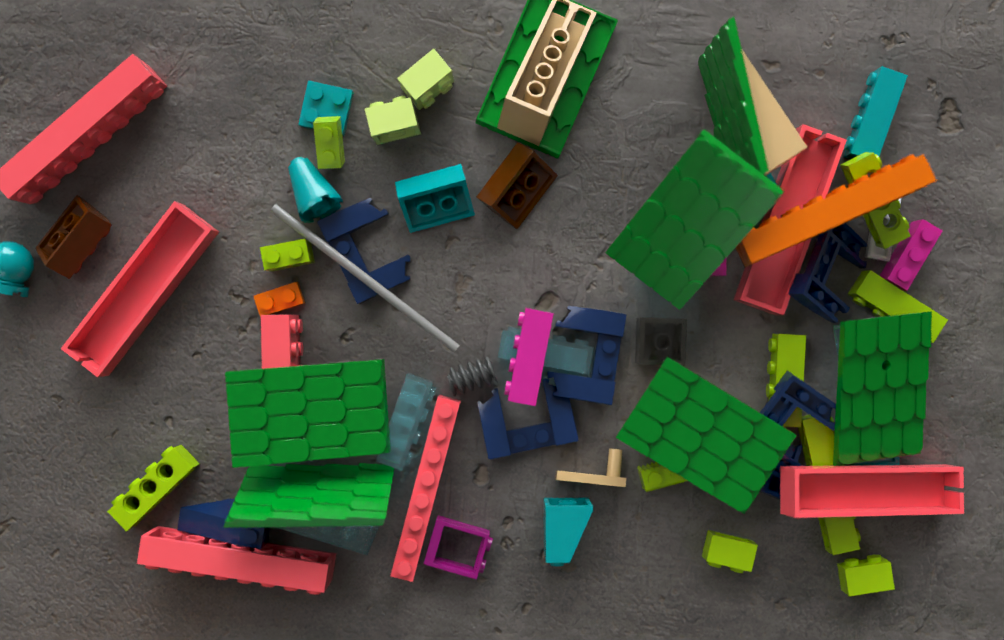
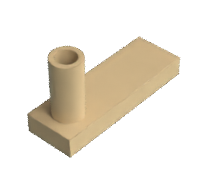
M609 449L607 476L556 471L555 480L626 487V478L620 477L623 450Z

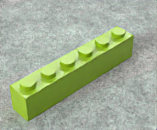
M811 415L802 416L801 428L798 427L801 445L803 446L806 466H835L833 465V430ZM818 517L827 552L837 555L860 549L859 541H861L858 529L855 528L853 520L856 517Z

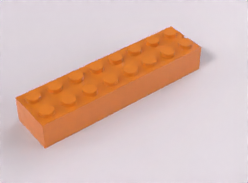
M911 154L893 164L892 167L889 164L878 169L875 173L869 175L870 178L868 175L854 180L853 183L847 185V189L845 185H842L830 191V193L825 195V199L820 195L809 200L808 203L803 205L804 208L802 209L798 205L785 211L780 219L777 216H773L763 221L759 225L760 228L755 229L754 227L736 246L744 267H748L936 182L937 180L925 155L923 154L915 158L914 154Z

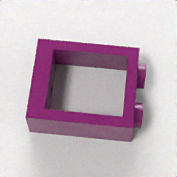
M438 515L424 564L477 580L478 573L483 574L486 560L483 559L485 551L489 552L493 538L489 537L490 530ZM444 526L482 537L474 566L436 556Z

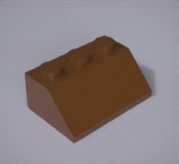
M517 142L476 198L515 229H518L558 175L534 150Z
M76 195L35 249L46 267L70 279L73 274L80 271L82 263L87 256L94 253L96 245L101 238L108 235L112 224L106 216L83 198Z

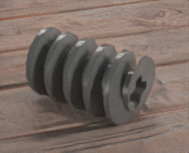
M487 356L484 359V364L479 359L476 360L475 367L470 362H467L466 370L460 364L458 365V372H455L451 367L449 375H447L453 396H456L457 389L464 394L466 386L470 391H473L474 383L479 388L483 387V381L490 386L492 378L498 383L492 362Z

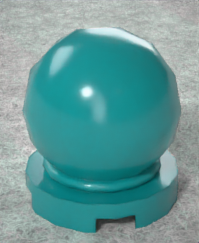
M0 242V294L12 296L13 293L18 294L21 292V297H28L30 288L24 286L23 283L31 277L34 270V259L30 251L16 242Z

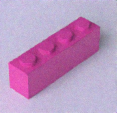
M525 308V312H520L517 326H522L520 335H515L513 349H517L516 358H511L509 372H513L511 381H506L504 394L508 395V401L536 406L554 313Z

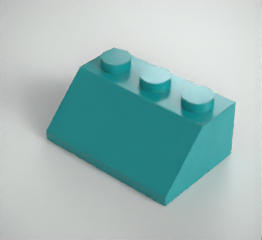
M461 164L395 182L398 200L410 233L475 215Z

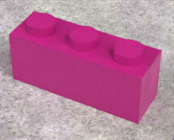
M924 219L910 223L908 231L911 237L898 243L890 257V261L886 263L879 275L903 291H908L942 233L941 229Z

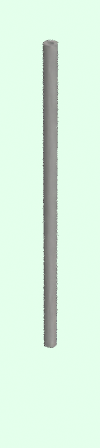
M277 204L272 207L270 211L450 350L453 352L457 350L460 346L458 343Z

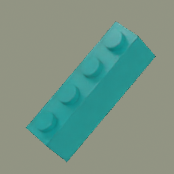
M883 66L869 74L866 81L868 88L859 100L858 106L860 110L851 123L853 130L851 136H848L846 139L843 157L851 160L864 152H873L880 156L908 75Z

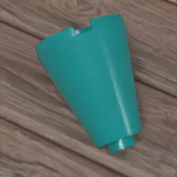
M297 157L293 159L288 167L301 221L313 223V218L320 216L323 219L338 211L341 207L340 202H343L340 194L308 158Z

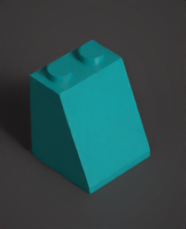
M589 497L544 498V555L546 563L556 567L564 566V563H570L593 512V505Z

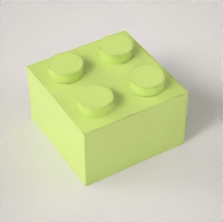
M434 48L397 78L402 90L409 98L411 97L413 104L418 110H421L423 107L425 109L430 107L435 102L434 98L440 93H447L453 87L452 83L454 82L452 70Z
M400 96L392 99L393 102L386 104L375 102L370 104L369 108H365L370 133L377 145L421 134L411 97Z

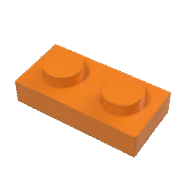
M299 282L253 296L260 317L261 315H272L305 304Z

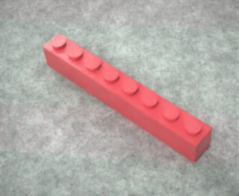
M443 395L437 397L391 577L410 582L414 580L461 400Z

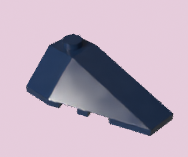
M230 498L222 501L181 507L177 530L238 546L262 549L268 543L270 527L223 528L235 498Z

